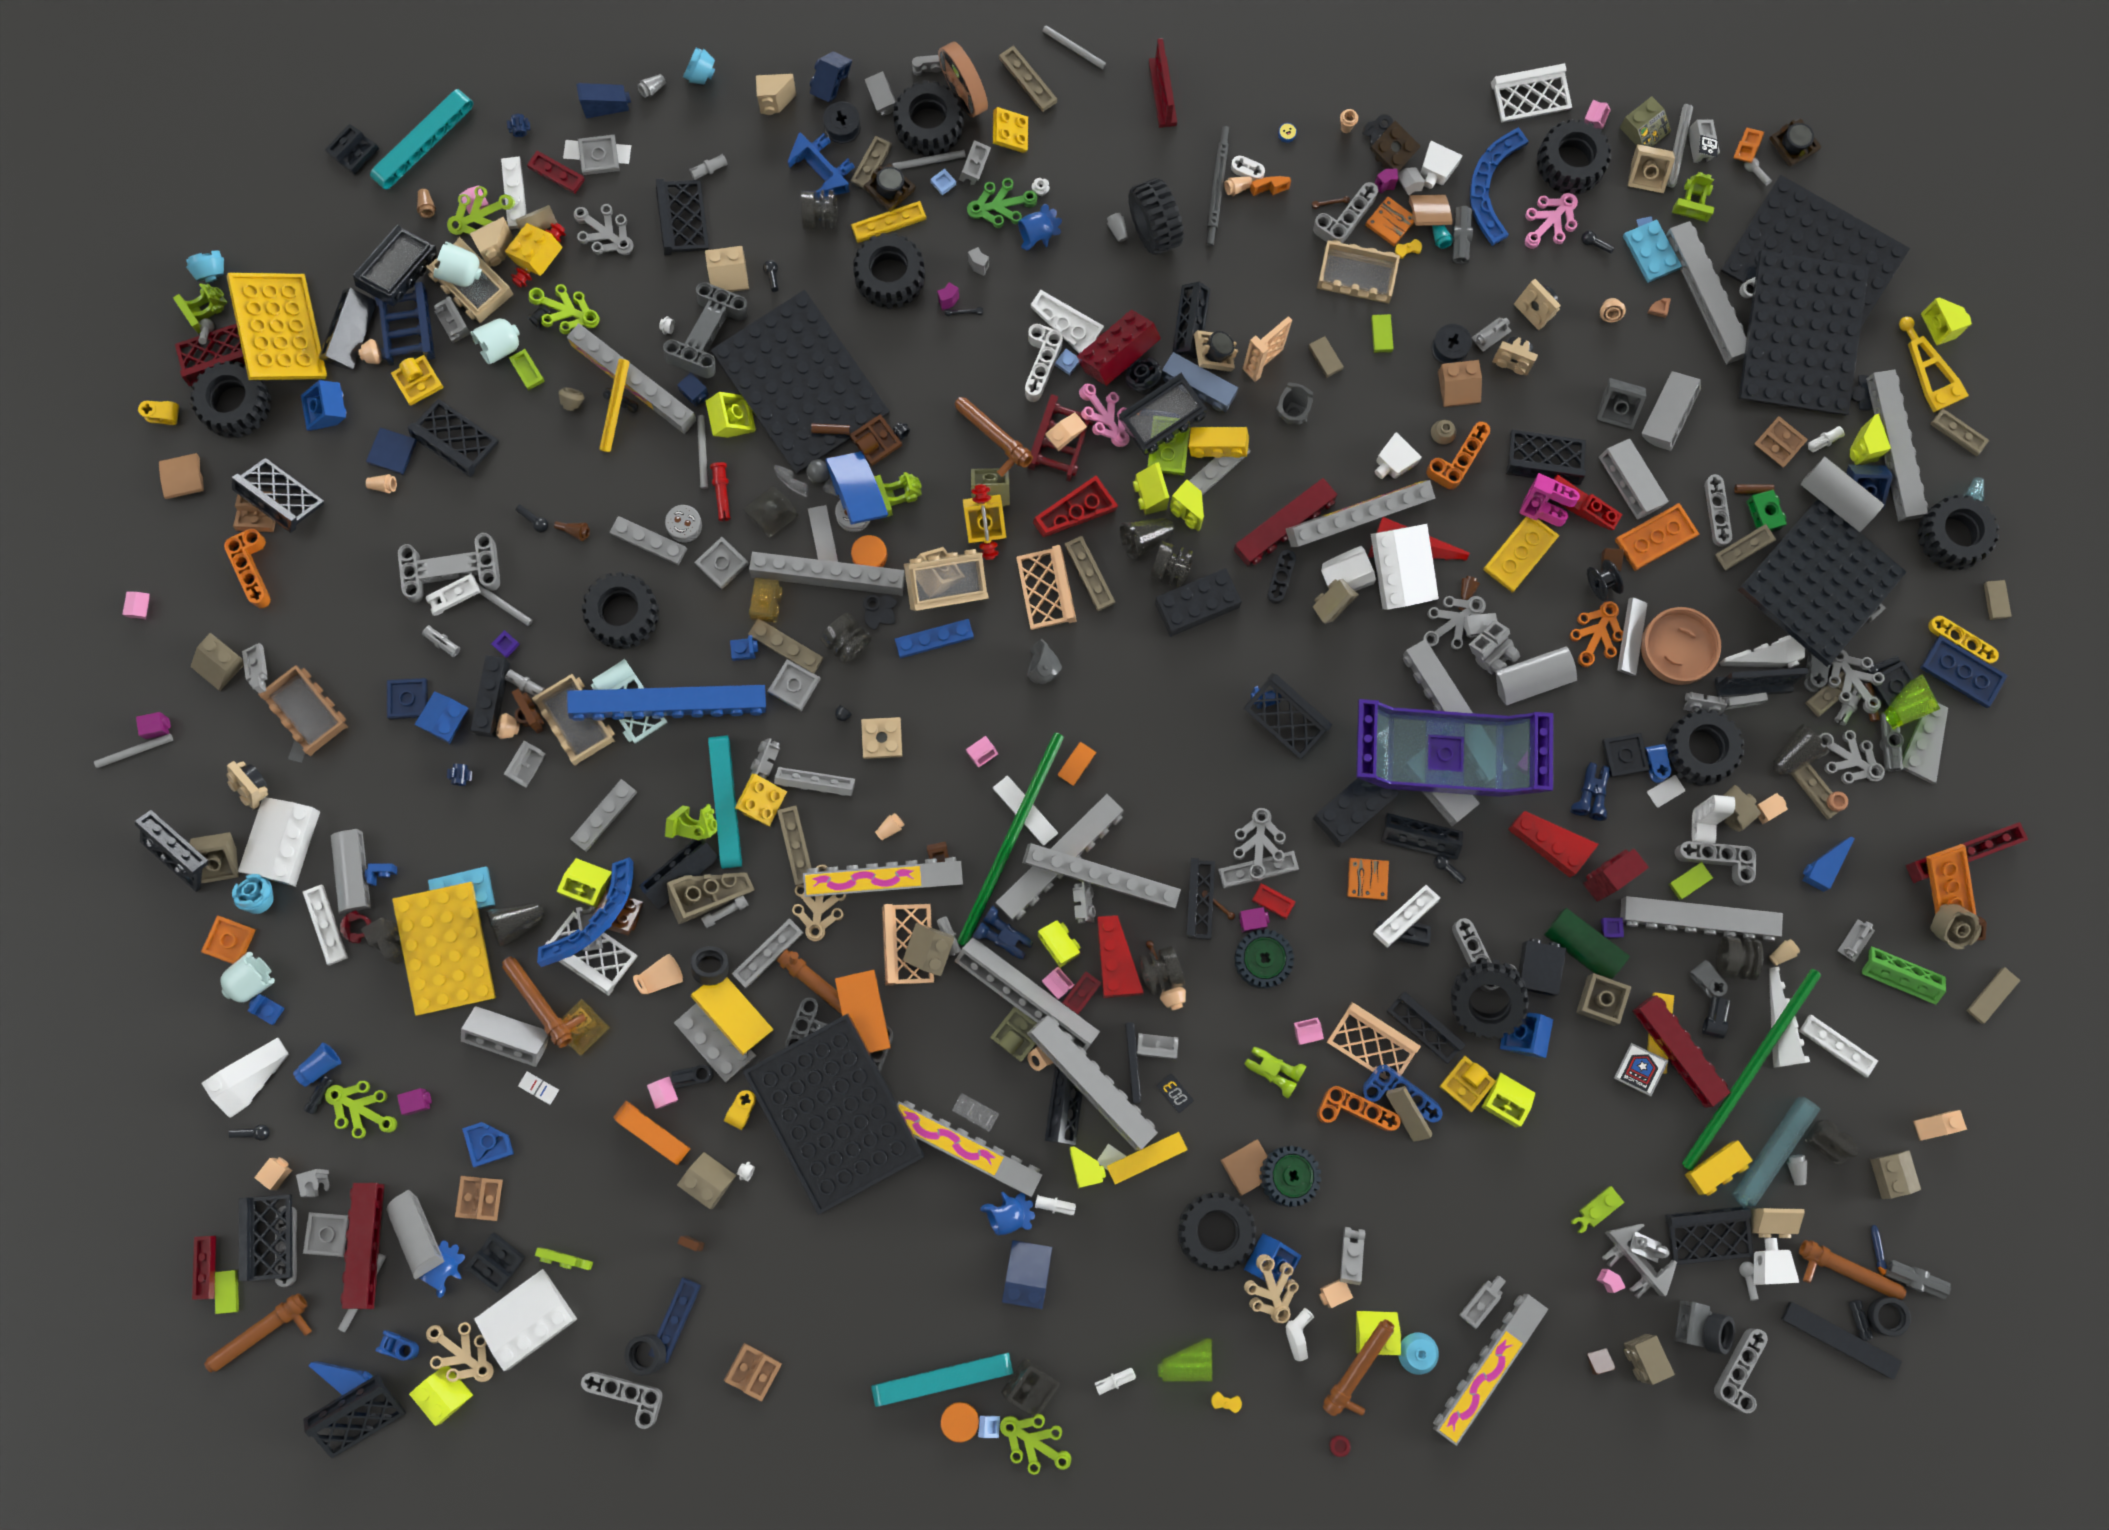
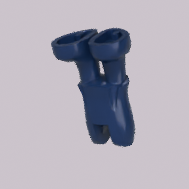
M1590 762L1585 772L1581 799L1573 803L1570 812L1579 816H1585L1590 813L1589 817L1591 819L1605 821L1607 819V811L1604 807V799L1609 779V767L1602 766L1599 778L1597 779L1594 778L1597 764ZM1591 797H1595L1593 807L1591 808Z
M992 906L983 921L1001 932L999 934L995 933L982 922L972 937L978 940L988 939L1014 957L1024 959L1026 954L1015 947V945L1019 941L1021 944L1031 948L1033 945L1032 940L1015 930L1010 924L1003 922L998 917V909Z

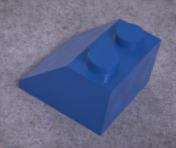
M319 380L301 395L308 431L338 425L346 418V409L344 408L343 392L340 383Z
M434 691L416 721L415 726L450 744L467 716L469 708Z
M1527 1013L1526 1018L1522 1019V1025L1519 1028L1514 1027V1032L1510 1035L1507 1032L1503 1034L1504 1037L1501 1039L1500 1049L1526 1056L1546 1058L1553 1019L1542 1014Z
M1263 1233L1244 1270L1266 1282L1263 1272L1256 1265V1260L1260 1255H1269L1275 1262L1272 1274L1275 1283H1277L1281 1275L1279 1271L1281 1264L1289 1263L1295 1270L1301 1255L1280 1241Z

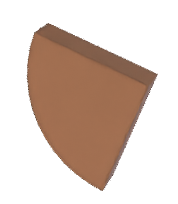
M1663 298L1652 304L1647 314L1666 318L1671 299Z

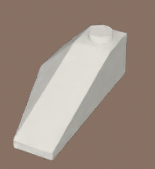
M1789 635L1780 638L1772 643L1771 646L1766 643L1753 649L1754 652L1746 650L1726 657L1719 663L1720 666L1778 668L1788 666V668L1799 665V661L1805 658V648Z
M276 1038L220 1070L201 1084L217 1106L231 1118L249 1106L253 1097L264 1087L265 1082L276 1072L289 1053L280 1039Z

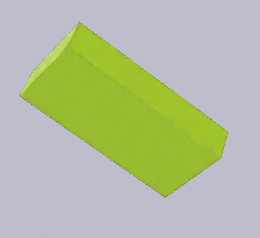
M1391 314L1372 315L1374 353L1392 352Z
M526 349L509 357L528 391L545 382Z
M1701 862L1669 883V886L1678 899L1681 900L1713 879V877Z
M238 1270L215 1272V1314L239 1312Z

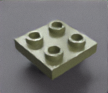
M1014 1006L990 1038L1022 1063L1036 1045L1027 1033L1037 1023Z

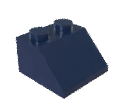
M1848 464L1846 474L1884 504L1882 509H1884L1893 476L1887 466Z

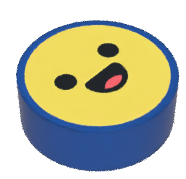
M1291 123L1282 124L1278 131V137L1283 142L1293 141L1297 134L1296 127Z

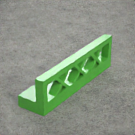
M1871 946L1869 949V960L1862 969L1863 975L1935 1005L1945 994V976Z

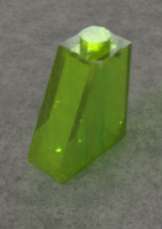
M1922 674L1909 681L1884 713L1888 723L1894 730L1940 710V707Z
M1204 1338L1162 1358L1161 1364H1158V1377H1162V1381H1212V1339Z

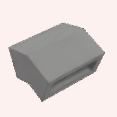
M1416 167L1405 168L1398 172V180L1408 195L1415 191H1422L1425 180Z
M979 247L968 252V262L973 271L984 276L989 267V256L982 254Z

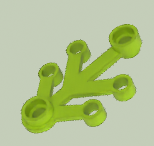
M478 186L474 190L476 197L470 215L464 217L466 206L470 204L471 199L468 195L461 194L458 197L459 206L456 216L450 217L447 222L448 230L455 235H460L463 232L470 234L478 229H474L468 226V224L476 222L486 226L494 222L483 217L502 208L511 210L515 205L514 198L511 195L504 194L499 197V201L480 209L483 199L487 195V190L484 187ZM479 189H483L484 191L483 195L481 196L478 194ZM464 196L467 198L466 203H462V197ZM505 198L508 199L507 205L503 204V200ZM454 222L459 223V227L457 229H455L453 226Z
M562 284L556 286L555 294L561 298L563 304L544 297V292L540 288H533L529 292V301L532 304H543L560 311L542 316L541 323L545 327H551L553 322L571 316L578 319L571 322H561L559 330L562 334H569L571 329H574L578 323L587 328H594L599 324L598 314L594 310H589L582 292H575L573 294V302L579 305L581 311L574 308L567 294V288Z
M359 1081L357 1085L347 1088L333 1085L327 1089L325 1094L326 1101L334 1105L336 1114L334 1124L337 1128L345 1129L348 1126L349 1121L344 1115L343 1104L349 1107L354 1127L352 1136L358 1139L363 1138L366 1134V1130L362 1126L360 1114L379 1124V1128L383 1132L391 1133L397 1128V1121L394 1117H382L365 1107L376 1102H385L387 1100V1093L385 1091L378 1090L374 1095L357 1100L347 1097L358 1092L367 1093L370 1090V1084L367 1081ZM365 1083L366 1089L362 1091L360 1086ZM335 1091L338 1092V1097L336 1099L332 1097V1094ZM379 1093L383 1094L382 1100H378L377 1098ZM341 1119L345 1121L343 1126H339V1120ZM388 1120L390 1122V1126L388 1128H385L384 1122ZM357 1129L362 1130V1134L360 1136L356 1135Z
M1036 1414L1032 1418L1018 1420L1014 1416H1007L1001 1421L1000 1430L1003 1435L1009 1437L1012 1450L1010 1459L1012 1462L1019 1463L1023 1458V1452L1019 1449L1017 1439L1019 1437L1025 1443L1030 1474H1038L1041 1468L1040 1463L1037 1461L1035 1448L1054 1460L1057 1468L1064 1470L1070 1466L1072 1458L1067 1451L1057 1452L1040 1441L1048 1438L1053 1440L1060 1439L1062 1436L1060 1426L1055 1425L1051 1429L1028 1433L1023 1428L1031 1426L1035 1428L1043 1427L1045 1423L1043 1415ZM1040 1418L1042 1423L1036 1424L1035 1419ZM1012 1424L1014 1429L1008 1430L1007 1425ZM1058 1430L1060 1434L1055 1436L1052 1431ZM1014 1453H1019V1454H1020V1458H1019V1459L1014 1458L1013 1454H1014ZM1059 1459H1065L1066 1464H1060ZM1031 1465H1037L1038 1469L1032 1470Z

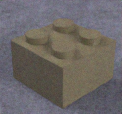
M1595 973L1588 975L1576 1013L1611 1026L1619 1025L1631 986Z
M1644 1334L1624 1343L1626 1348L1624 1353L1627 1359L1632 1361L1634 1365L1633 1373L1638 1381L1654 1385L1675 1375L1656 1335Z

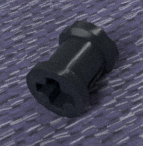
M539 304V308L532 315L529 314L527 316L537 328H541L542 316L551 314L543 304Z

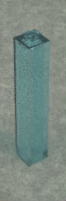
M1799 1097L1795 1100L1732 1193L1737 1198L1736 1201L1742 1206H1756L1820 1111V1108L1807 1098Z

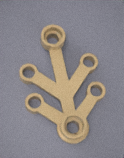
M826 865L816 867L819 868V872L822 870L827 871ZM797 885L795 894L801 897L811 909L813 921L805 914V909L801 904L794 905L792 912L806 925L805 933L807 938L811 941H820L825 935V929L833 922L841 920L844 913L840 908H835L832 910L831 915L822 922L821 915L836 902L843 901L846 898V894H843L842 898L832 895L825 902H823L824 895L816 896L814 902L811 897H805L804 893L798 894L797 890L804 888V885ZM797 907L802 908V912L799 914L795 913ZM836 911L841 912L839 918L834 917ZM815 928L819 929L817 935L812 934V930Z
M1260 1255L1256 1260V1265L1263 1272L1268 1289L1257 1286L1254 1281L1250 1280L1245 1283L1244 1290L1249 1295L1256 1294L1271 1299L1273 1306L1264 1304L1258 1297L1252 1298L1249 1305L1255 1312L1262 1311L1271 1314L1274 1322L1285 1323L1291 1315L1288 1307L1294 1293L1299 1289V1285L1293 1279L1288 1280L1289 1276L1293 1274L1294 1269L1289 1263L1281 1264L1279 1268L1281 1275L1277 1283H1275L1272 1274L1275 1266L1274 1260L1269 1255ZM1284 1286H1285V1289H1286L1287 1291H1286V1293H1285V1295H1284V1297H1283V1299H1282V1301H1281L1280 1295H1281V1293H1282V1291H1283V1288H1284Z
M461 1323L458 1327L459 1334L461 1335L462 1349L444 1336L440 1326L434 1325L427 1330L426 1336L429 1342H439L455 1355L446 1358L433 1357L430 1360V1365L434 1370L459 1364H467L472 1368L457 1371L456 1369L448 1370L446 1378L449 1382L472 1377L478 1382H486L491 1379L494 1369L492 1364L486 1361L485 1346L487 1343L485 1341L483 1345L477 1344L478 1339H484L483 1335H478L474 1339V1344L478 1348V1361L471 1357L469 1336L471 1326L468 1323ZM463 1326L469 1328L466 1333L461 1332ZM437 1330L439 1334L436 1337H432L431 1332ZM436 1359L441 1361L437 1367L433 1366V1362ZM481 1368H486L487 1372L484 1375L479 1374ZM451 1372L457 1373L455 1379L449 1378Z

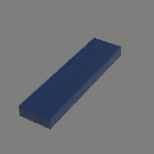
M682 1277L657 1333V1337L662 1340L666 1348L665 1363H668L702 1286ZM651 1347L648 1355L654 1357V1350Z

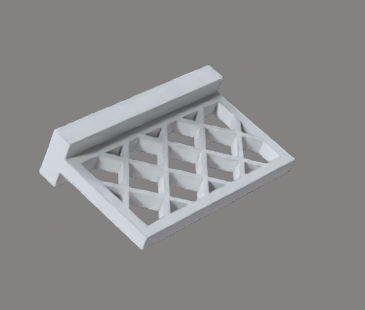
M1565 63L1496 76L1491 82V87L1495 92L1501 123L1571 110L1572 104L1565 76ZM1561 79L1562 87L1560 90L1551 85L1553 80ZM1536 83L1546 86L1543 93L1533 88ZM1519 86H1524L1529 90L1525 97L1516 92ZM1548 88L1557 94L1553 101L1544 95ZM1506 89L1512 93L1508 100L1501 97L1500 90ZM1530 92L1539 96L1536 104L1527 99ZM1513 95L1522 100L1518 107L1509 102ZM1558 96L1565 99V106L1555 103ZM1541 98L1550 104L1547 109L1543 110L1537 106ZM1524 102L1533 107L1528 113L1520 109ZM1506 105L1515 110L1512 116L1505 117L1504 108Z
M573 911L546 944L557 941L560 936L570 935L576 930L570 931L569 924L574 918L578 920L577 913ZM603 933L601 935L604 938L602 943L610 942L613 944L614 951L602 953V949H599L600 954L588 955V952L585 951L586 956L576 957L573 955L559 962L609 996L613 992L615 985L635 961L637 955L606 933ZM626 953L630 956L627 963L618 964L617 954ZM614 955L616 965L604 966L603 957ZM600 957L602 967L592 968L589 966V959ZM616 968L617 976L613 981L605 977V970Z

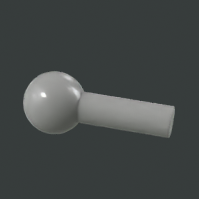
M1754 158L1752 163H1744L1745 169L1749 172H1754L1766 186L1771 183L1772 180L1759 167L1757 158Z
M204 318L199 322L201 324V333L198 340L200 344H206L209 332H212L215 328L214 322L208 318Z
M1748 1261L1743 1262L1739 1267V1271L1746 1279L1750 1301L1759 1300L1756 1285L1753 1283L1754 1264Z

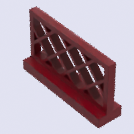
M1163 38L1157 39L1155 58H1149L1148 63L1159 128L1177 126V116Z
M237 323L209 332L207 340L210 343L206 349L200 347L201 344L198 341L200 336L175 344L181 366V377L189 387L194 382L197 383L199 374L203 375L207 367L213 368L216 363L220 362L223 365L225 361H232L233 364L239 362L246 366L243 351L240 349V337L236 334L238 331ZM221 335H229L225 342L218 340ZM233 338L239 339L235 347L229 345ZM215 343L221 345L217 353L211 351ZM192 347L188 355L182 353V348ZM226 348L233 350L231 354L222 355ZM197 350L203 352L199 359L193 357ZM208 354L215 356L213 360L204 362ZM190 360L196 362L194 366L186 368Z

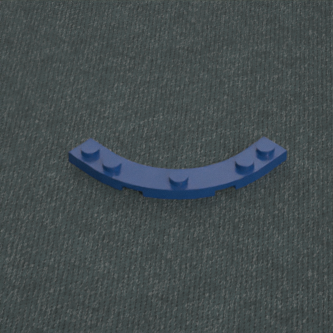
M1519 127L1502 136L1488 147L1479 159L1471 179L1470 203L1472 212L1479 228L1491 246L1507 238L1509 234L1492 208L1489 198L1490 181L1497 166L1507 156L1528 144L1529 141Z
M630 857L612 863L611 885L606 896L607 902L603 909L599 908L589 920L590 924L582 931L578 929L560 940L538 947L537 963L541 967L573 956L611 927L613 921L623 909L631 890L633 861Z

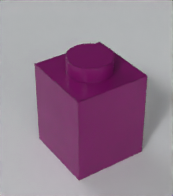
M156 712L136 717L138 735L147 740L169 734L170 720L164 714Z
M1264 907L1244 910L1239 913L1242 933L1266 929L1267 924L1270 923L1268 912H1264Z
M422 1088L397 1095L401 1115L407 1116L430 1109L429 1104L432 1103L430 1093Z

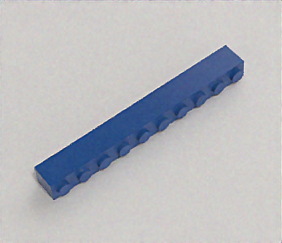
M765 685L567 691V709L569 719L574 721H583L584 718H592L597 721L604 720V718L622 720L624 717L643 719L644 716H652L655 719H660L664 716L682 718L684 715L702 717L711 714L713 717H720L723 714L741 716L743 713L758 716L766 713Z

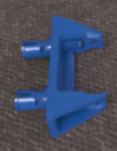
M800 132L788 159L789 168L803 159L807 161L813 170L825 181L823 186L816 190L818 198L850 192L849 183L843 176L855 168L854 164L850 163L847 158L837 168L833 167L819 152L831 143L829 137L826 138L825 133H823L814 142H809Z

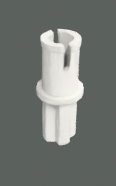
M1838 426L1827 433L1823 432L1820 437L1808 443V449L1811 452H1816L1825 446L1829 447L1832 442L1844 437V430Z
M1037 1195L1035 1208L1053 1211L1052 1213L1059 1212L1074 1215L1076 1205L1057 1200V1198L1051 1199Z
M1128 1368L1115 1375L1111 1373V1376L1095 1382V1386L1099 1395L1114 1388L1119 1389V1386L1134 1380L1136 1376L1133 1369Z

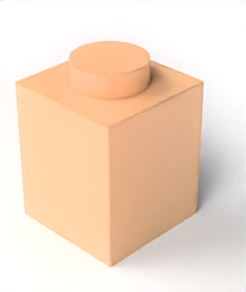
M1778 793L1756 805L1761 812L1758 818L1762 824L1788 810L1786 801Z
M280 1157L278 1159L269 1158L254 1178L269 1190H277L292 1170L287 1167L289 1164Z
M1340 1279L1320 1288V1299L1324 1306L1328 1305V1308H1333L1353 1298L1347 1283L1340 1282Z

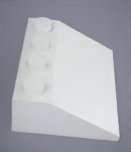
M1427 524L1371 534L1382 609H1394L1439 599Z
M267 797L262 799L238 872L248 875L259 874L268 880L296 887L320 811L313 807Z
M542 1269L474 1320L493 1356L503 1371H506L571 1325L577 1318L549 1276Z

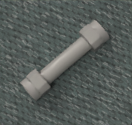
M742 895L734 899V903L713 914L708 913L704 915L701 919L706 928L715 925V921L735 910L740 909L741 911L749 906L745 897Z

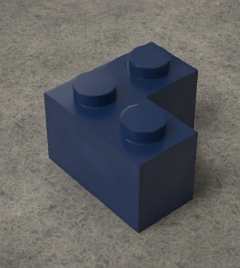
M834 51L818 59L814 67L816 70L815 75L810 81V94L827 102L834 100L837 96L840 82L848 77L853 60Z

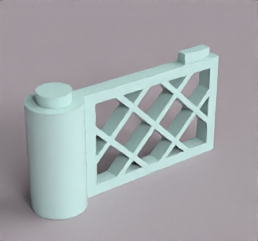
M625 659L592 679L593 684H591L594 690L622 689L623 687L627 689V685L635 680L638 689L644 688ZM646 716L645 723L636 722L633 718L631 720H619L626 730L623 734L629 743L631 741L634 743L639 742L668 722L663 717L660 718L662 721L656 725L647 724L649 716ZM633 724L644 726L643 733L635 738L632 733Z

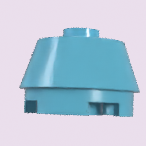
M696 47L683 77L689 80V83L704 85L707 78L711 79L715 71L712 68L715 62L714 58L705 49L701 50Z
M211 251V254L199 253L186 259L188 265L186 268L196 281L205 280L206 283L217 280V277L224 275V258L221 257L220 251Z
M251 874L245 876L247 879L239 885L236 883L232 890V897L239 909L252 914H259L266 911L272 905L274 896L272 885L268 879L261 877L259 874Z
M1412 1333L1401 1341V1355H1398L1401 1365L1408 1372L1421 1375L1430 1372L1436 1366L1439 1351L1435 1341L1430 1336L1424 1333Z

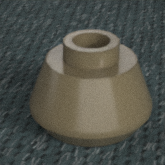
M565 387L559 391L560 404L566 410L574 411L584 401L585 397L579 390Z
M1439 420L1433 424L1431 436L1439 444H1449L1456 437V428L1449 420Z

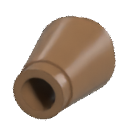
M420 189L418 191L417 212L423 218H430L435 214V205L427 189Z

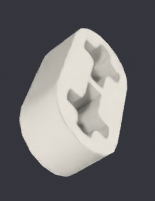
M1236 156L1232 160L1231 170L1236 175L1241 177L1250 176L1252 181L1264 177L1265 168L1262 164L1244 156ZM1239 162L1242 163V166L1237 168ZM1256 170H1259L1257 175L1253 174Z

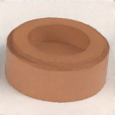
M1834 792L1828 796L1827 806L1832 811H1842L1848 806V798L1842 792Z

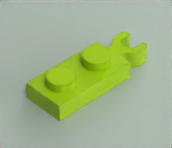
M1609 1186L1579 1211L1582 1217L1572 1219L1571 1224L1574 1225L1579 1221L1582 1227L1577 1232L1583 1233L1586 1231L1588 1224L1591 1227H1595L1621 1206L1624 1201L1613 1187Z
M542 1247L537 1248L535 1256L540 1257L541 1262L552 1264V1261L560 1262L559 1266L567 1269L576 1266L591 1270L593 1265L592 1261Z

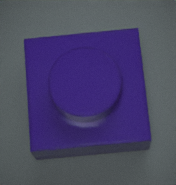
M505 630L491 643L506 658L520 645Z
M1623 917L1601 919L1602 935L1604 937H1624Z

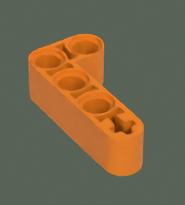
M1485 422L1476 423L1452 464L1441 458H1435L1427 467V476L1447 489L1457 488L1490 433L1489 425ZM1480 431L1482 432V434L1478 439L1476 438V435ZM1471 445L1475 450L1471 451L1467 446ZM1458 461L1465 462L1466 466H1461ZM1432 467H1438L1440 472L1434 471ZM1449 476H1454L1457 481H1451Z
M248 529L227 539L224 547L247 599L256 607L265 608L269 605L271 599L251 554L263 549L266 541L257 530ZM254 537H257V540L254 543H251V540ZM239 545L238 550L233 551L234 547ZM247 561V564L241 568V564ZM254 578L253 583L248 584V581Z
M1338 1086L1326 1091L1317 1111V1118L1325 1124L1333 1122L1337 1118L1340 1109L1385 1131L1396 1130L1401 1122L1396 1113ZM1333 1090L1340 1094L1338 1101L1331 1099L1330 1095ZM1351 1099H1355L1358 1102L1356 1110H1352L1349 1107ZM1325 1108L1332 1112V1117L1329 1120L1325 1119L1322 1115ZM1369 1108H1373L1376 1111L1374 1119L1369 1118L1367 1115ZM1381 1117L1385 1119L1392 1118L1394 1125L1388 1126L1387 1121L1380 1120L1378 1122Z
M628 1101L623 1103L613 1117L620 1125L676 1165H679L690 1150L687 1145L649 1119Z

